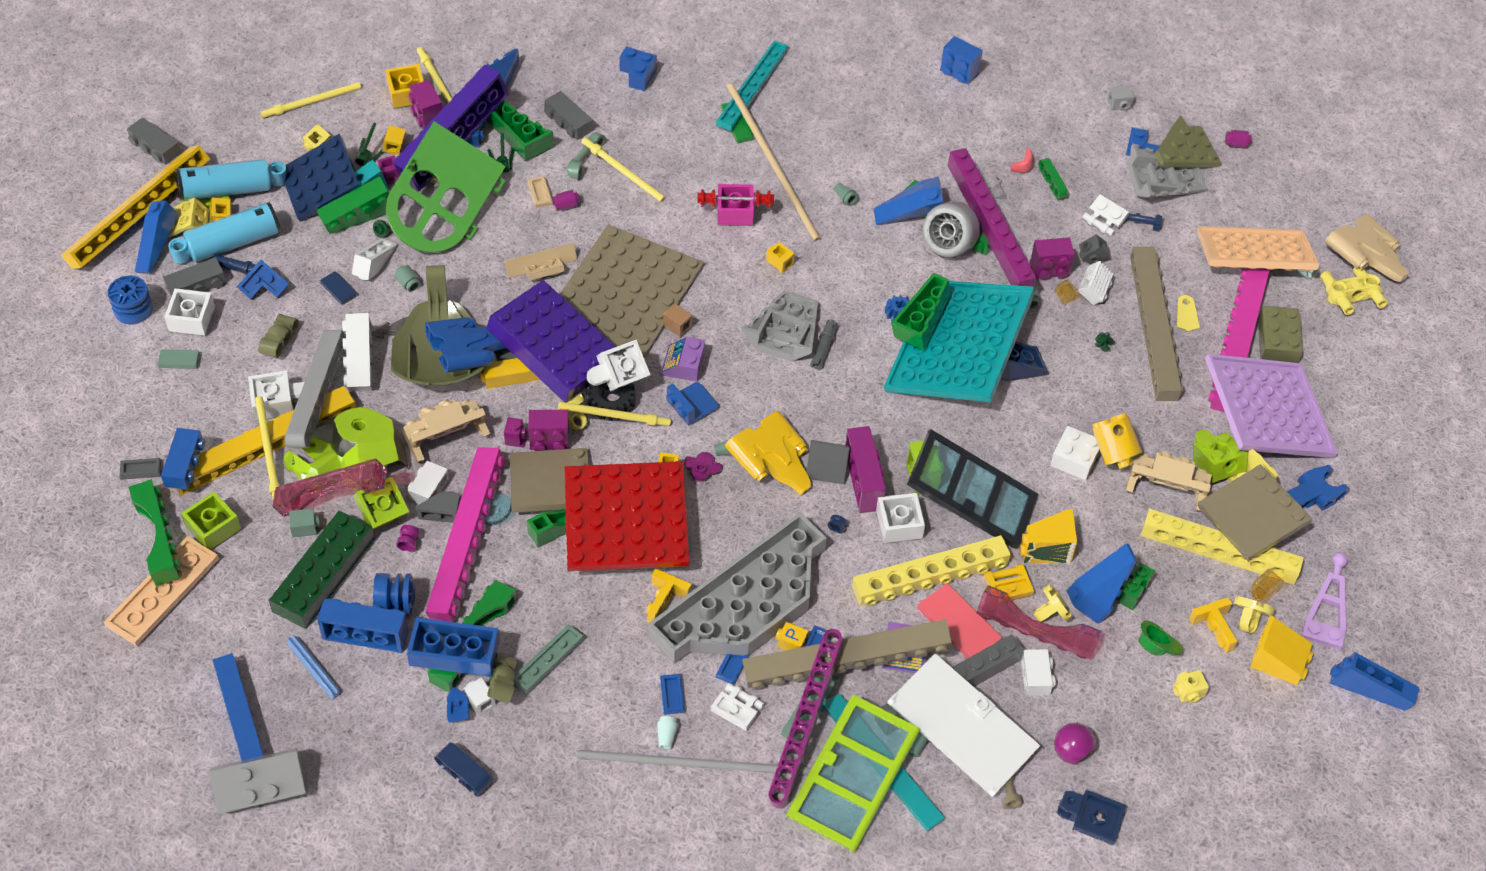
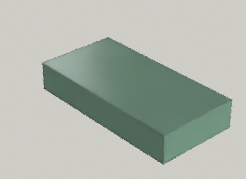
M161 349L158 367L197 369L200 355L199 350Z

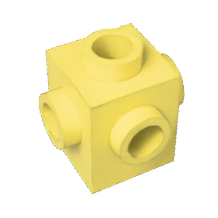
M1201 670L1179 674L1173 685L1174 693L1180 698L1181 703L1197 702L1205 697L1209 689Z

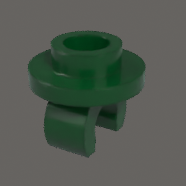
M376 220L373 223V231L379 238L385 237L392 231L391 227L387 226L386 221Z
M1101 332L1096 336L1094 345L1096 347L1100 346L1102 351L1107 352L1110 350L1108 345H1113L1115 341L1109 337V332Z

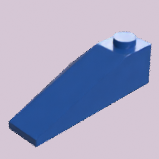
M939 176L922 180L873 208L876 225L925 215L934 207L943 204L944 198Z
M153 201L149 206L144 220L135 267L136 273H151L178 218L179 213L167 201Z
M1124 544L1080 576L1066 590L1073 606L1097 624L1101 623L1112 612L1114 608L1112 604L1115 598L1120 596L1122 592L1120 588L1124 580H1128L1137 562L1129 544Z

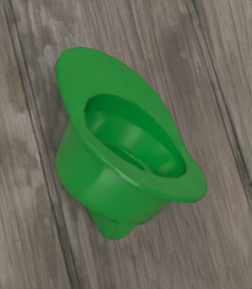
M1143 621L1141 623L1142 632L1138 641L1147 652L1153 655H1162L1165 652L1176 655L1182 653L1183 648L1181 644L1160 626L1151 621Z

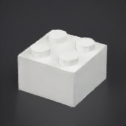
M174 289L164 317L168 331L205 336L215 309L212 294L209 292Z
M1067 426L1053 453L1050 466L1086 480L1100 452L1096 438Z
M917 493L878 497L876 512L884 543L923 538L925 524Z

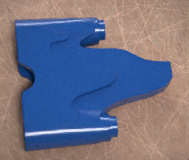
M469 317L425 323V334L432 349L443 353L439 357V362L446 373L487 366L494 362V351L506 348L486 329L487 327L476 328L475 320Z

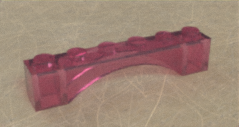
M375 458L275 488L272 507L285 517L289 516V511L303 510L317 498L335 490L354 488L365 493L384 489L387 469Z
M989 585L983 592L976 612L984 619L994 620L1007 628H1014L1023 635H1031L1043 643L1053 644L1060 650H1068L1083 659L1091 660L1102 633L1101 630L1083 623L1074 626H1054L1039 622L1021 611L1006 592Z

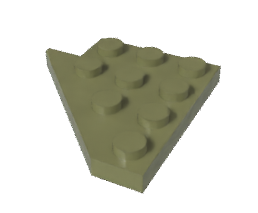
M1182 116L1178 117L1155 153L1161 167L1216 168L1222 163L1202 126H1187Z

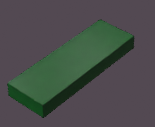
M729 102L721 104L722 111H724ZM742 115L731 131L737 144L752 141L754 137Z

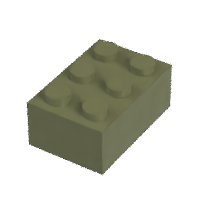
M1262 305L1258 316L1260 359L1298 363L1302 355L1299 309Z

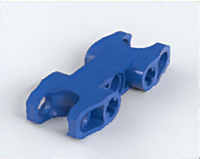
M1325 465L1303 473L1297 480L1300 485L1287 492L1302 508H1309L1317 504L1323 511L1345 497L1350 488L1347 484L1339 486L1329 485L1325 479L1331 475L1334 469L1330 465Z

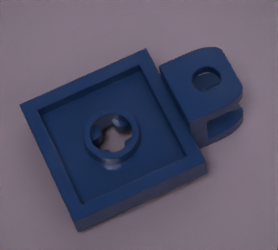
M1085 790L1083 795L1073 791H1065L1063 798L1060 800L1057 814L1064 819L1074 822L1072 830L1113 845L1126 805L1089 790ZM1100 813L1102 814L1101 817L1105 820L1097 821L1094 815L1097 816Z

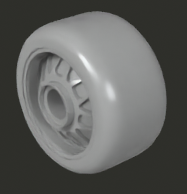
M947 202L934 207L927 214L923 223V236L926 244L934 253L943 257H955L968 252L979 238L980 225L976 214L969 206L960 202Z

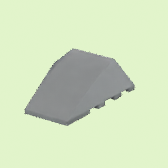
M1132 144L1128 171L1137 196H1172L1207 190L1200 168L1161 167L1153 149L1146 147L1144 150L1139 148V145Z
M784 290L771 301L769 307L761 310L759 316L751 319V323L745 325L742 328V332L758 351L789 361L812 353L818 301Z

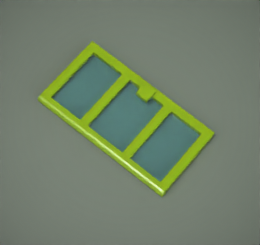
M852 694L786 817L855 853L914 743L920 728Z

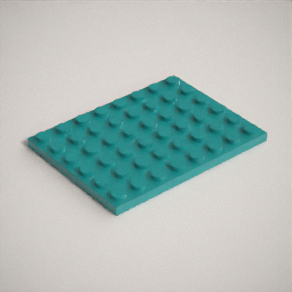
M949 281L951 295L925 350L903 341L885 382V392L992 402L1034 297V287Z

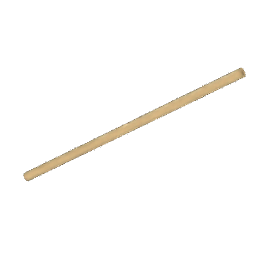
M733 83L728 84V90L814 242L820 240L817 231Z

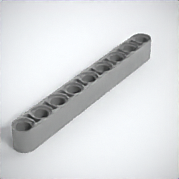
M325 330L322 333L285 435L287 448H308L311 443L343 352V338H346L343 330Z

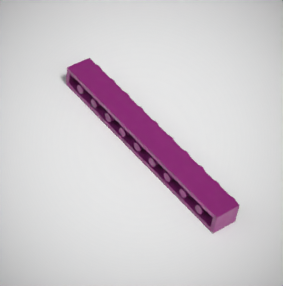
M967 148L950 151L947 166L968 206L976 214L980 228L1010 285L1034 287L1036 276Z

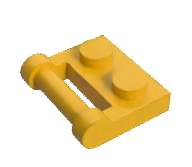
M1023 564L996 572H984V579L988 584L995 604L1034 594V589ZM1014 575H1018V576H1019V577H1014V578L1005 579V580H1001V581H996V582H995L996 579H1001V578L1010 577V576H1014Z

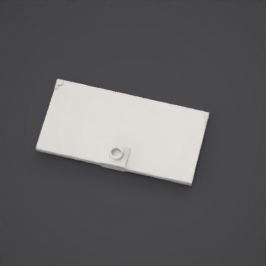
M934 654L887 702L909 723L919 727L920 733L992 797L996 795L1003 785L1040 747L1036 741L1001 712L994 703L980 691L976 690L937 654Z

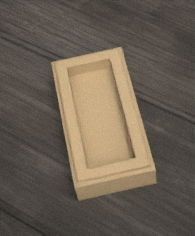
M545 176L527 179L535 208L553 205Z

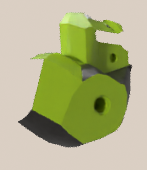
M367 407L345 410L317 424L309 447L302 448L312 459H315L313 463H306L290 451L284 455L283 460L286 469L292 471L303 482V488L310 494L324 492L340 478L352 490L360 491L362 487L358 481V475L362 469L367 467L377 469L400 460L408 468L406 451L392 419Z

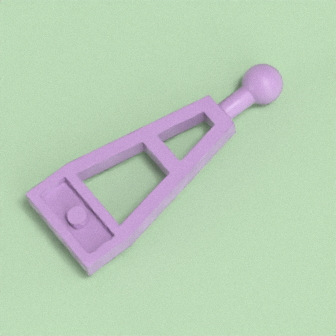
M1337 552L1332 556L1333 573H1328L1304 621L1301 634L1302 637L1309 641L1341 650L1343 647L1346 633L1345 577L1341 576V571L1347 565L1348 558L1342 552ZM1330 582L1338 585V597L1325 594ZM1321 602L1338 607V628L1312 620Z

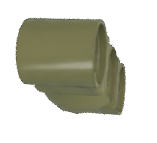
M278 314L274 325L269 328L268 332L260 340L258 352L279 358L284 346L288 344L290 338L295 334V328H298V318Z
M497 652L492 677H489L488 697L506 704L509 703L514 692L516 659Z

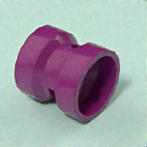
M403 525L400 530L401 536L397 539L396 546L402 551L413 552L417 545L416 540L419 539L420 530L413 525Z

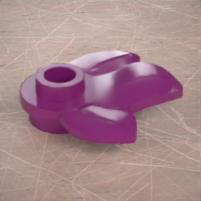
M701 452L696 458L686 456L684 459L685 467L691 471V475L696 481H705L710 474H717L722 469V464L713 462V455L709 452Z

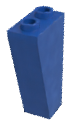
M1356 652L1349 657H1345L1342 662L1337 665L1335 664L1330 670L1331 678L1329 684L1404 711L1416 703L1420 687Z

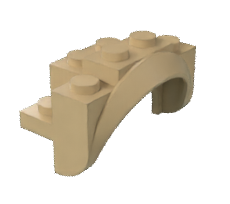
M444 400L438 403L436 407H425L418 413V421L412 420L407 422L402 431L417 463L424 460L420 448L423 439L434 440L465 428L467 424L473 425L483 437L490 435L484 421L486 414L483 408L479 409L476 400H465L461 403L459 401L455 402V400Z
M1156 452L1154 459L1147 454L1135 455L1126 487L1127 492L1133 493L1136 481L1139 478L1141 479L1142 476H1146V478H1149V481L1184 491H1188V489L1194 490L1197 502L1196 510L1201 511L1198 507V502L1206 498L1209 493L1211 474H1208L1203 469L1194 470L1195 462H1192L1191 459L1182 456L1179 458L1173 457L1168 452Z

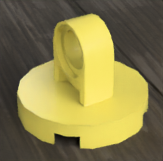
M579 394L567 403L581 404L585 399ZM568 411L569 428L571 430L578 431L586 426L587 419L584 413ZM574 417H578L580 419V426L575 425L573 421Z
M1051 584L1044 587L1043 590L1049 601L1033 612L1038 622L1045 620L1056 611L1065 621L1072 618V612L1066 610L1067 604L1055 588L1052 589Z
M1239 596L1235 597L1233 603L1238 607L1244 608L1239 625L1240 630L1247 633L1255 632L1261 614L1273 616L1275 610L1274 607L1267 604L1263 606V604Z

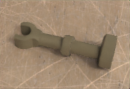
M1013 776L1004 784L1007 795L1002 803L1004 810L1020 808L1022 804L1020 795L1014 792Z

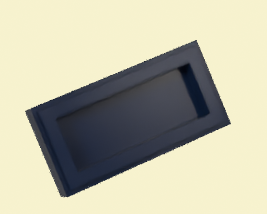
M336 271L320 280L321 285L341 305L357 297V293Z

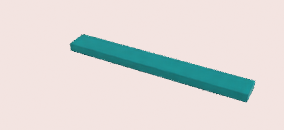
M774 40L737 92L746 108L749 107L788 51L789 45ZM733 98L716 120V126L732 131L743 115Z
M839 693L823 703L822 707L837 723L847 702ZM853 711L843 729L845 735L894 761L895 758L857 713ZM866 758L881 778L884 779L889 769ZM900 767L890 788L923 828L929 832L942 823L945 817L907 772Z

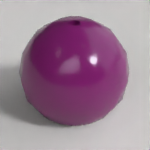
M1068 723L1056 733L1054 739L1055 751L1064 762L1074 765L1096 747V738L1092 730L1086 725Z

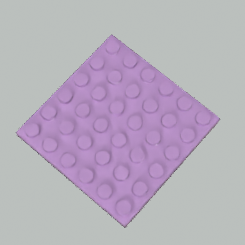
M1208 354L1205 357L1239 450L1249 451L1254 449L1257 452L1334 458L1338 454L1301 363Z

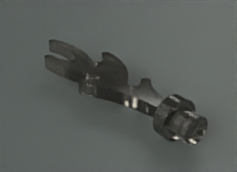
M408 317L394 322L391 326H389V322H386L382 327L371 332L373 339H384L383 334L395 336Z

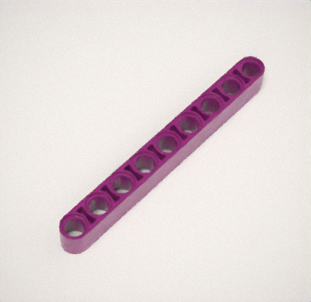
M828 629L823 635L772 780L768 796L772 806L781 809L786 807L794 789L843 647L842 635L837 629ZM830 638H837L838 642L830 644L828 640ZM827 656L832 658L829 663H823L821 661L822 658ZM817 676L825 677L822 682H816L814 679ZM811 695H817L819 697L814 702H810L808 700V697ZM805 714L812 716L809 721L801 720V717ZM797 734L805 735V738L801 741L794 739ZM791 753L798 755V758L794 761L787 759ZM784 773L791 774V778L787 781L780 779ZM776 793L784 794V798L780 801L773 799Z

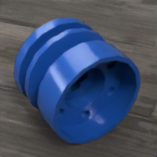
M128 275L117 278L110 284L107 295L114 316L118 321L129 325L138 324L145 321L151 315L153 304L149 296L148 287L143 279L138 276Z
M376 573L373 586V605L389 610L394 607L401 611L403 607L405 615L411 617L412 608L415 603V585L412 574L406 573L403 583L402 574L398 573L395 583H392L390 573Z

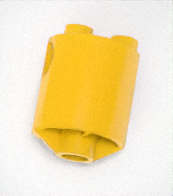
M1126 413L1111 417V422L1107 419L1092 424V430L1105 465L1117 462L1120 469L1134 464L1132 456L1142 453L1131 420Z

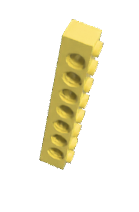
M1150 508L1140 535L1293 585L1300 574L1304 558L1271 547L1248 562L1221 531Z
M997 536L854 576L852 588L860 606H872L877 601L884 599L889 601L898 595H910L916 590H928L934 585H945L958 578L963 580L972 574H984V572L994 568L1002 569L1008 565L1011 554L1002 536Z

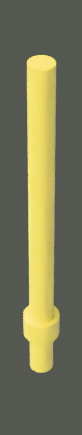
M423 47L417 48V52L421 57L420 61L428 69L448 104L452 97L432 65V59L425 53Z
M358 82L284 105H274L273 108L261 111L260 113L262 118L275 114L278 116L288 110L359 90L361 85Z
M586 137L582 139L581 143L591 149L594 155H599L658 201L662 202L665 199V196L606 153L600 145L594 144Z
M260 396L256 397L255 401L270 480L269 492L273 497L274 508L282 507L281 485L277 480L263 397Z
M559 402L558 409L560 410L568 409V411L645 422L646 425L655 426V424L669 426L671 422L670 418L657 417L656 414L650 413L644 415Z

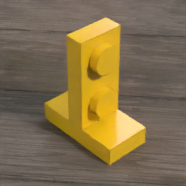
M655 568L652 573V584L659 588L655 595V601L653 603L650 602L646 610L648 622L662 614L673 594L682 598L691 592L692 584Z
M1228 597L1194 608L1189 617L1192 625L1207 620L1209 630L1214 632L1219 647L1223 648L1226 653L1234 651L1237 644L1235 636L1222 616L1229 612L1232 605Z

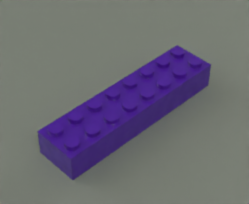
M486 65L476 72L470 81L465 84L393 161L399 176L433 122L438 123L465 141L478 129L509 95L499 72ZM427 171L417 172L411 178L410 186L419 192L434 174Z

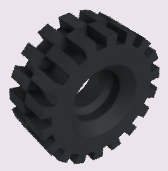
M607 382L600 385L589 384L588 405L632 412L633 407H635V386L631 383L610 391ZM608 394H615L619 396V399L608 401L604 397Z

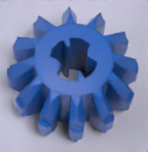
M901 294L899 297L893 295L892 299H888L884 309L887 319H891V322L910 301L908 296L904 298Z

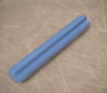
M293 635L288 638V646L331 699L339 696V688L297 636Z

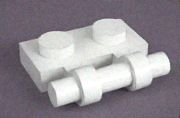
M1099 194L1089 208L1094 214L1084 213L1082 218L1090 226L1094 225L1100 229L1101 233L1113 236L1115 230L1111 228L1112 225L1119 228L1129 216V212ZM1099 217H1101V218H1103L1104 220H1106L1107 222H1106V223H1102V222L1099 221L1098 219H1099Z
M728 683L725 690L730 694L721 692L712 704L711 711L747 731L757 716V711L752 708L756 707L762 710L765 703L759 700L758 696L750 695L743 691L742 687ZM737 698H740V699L744 700L746 703L743 704L742 702H740V701H738V700H736V699H737Z

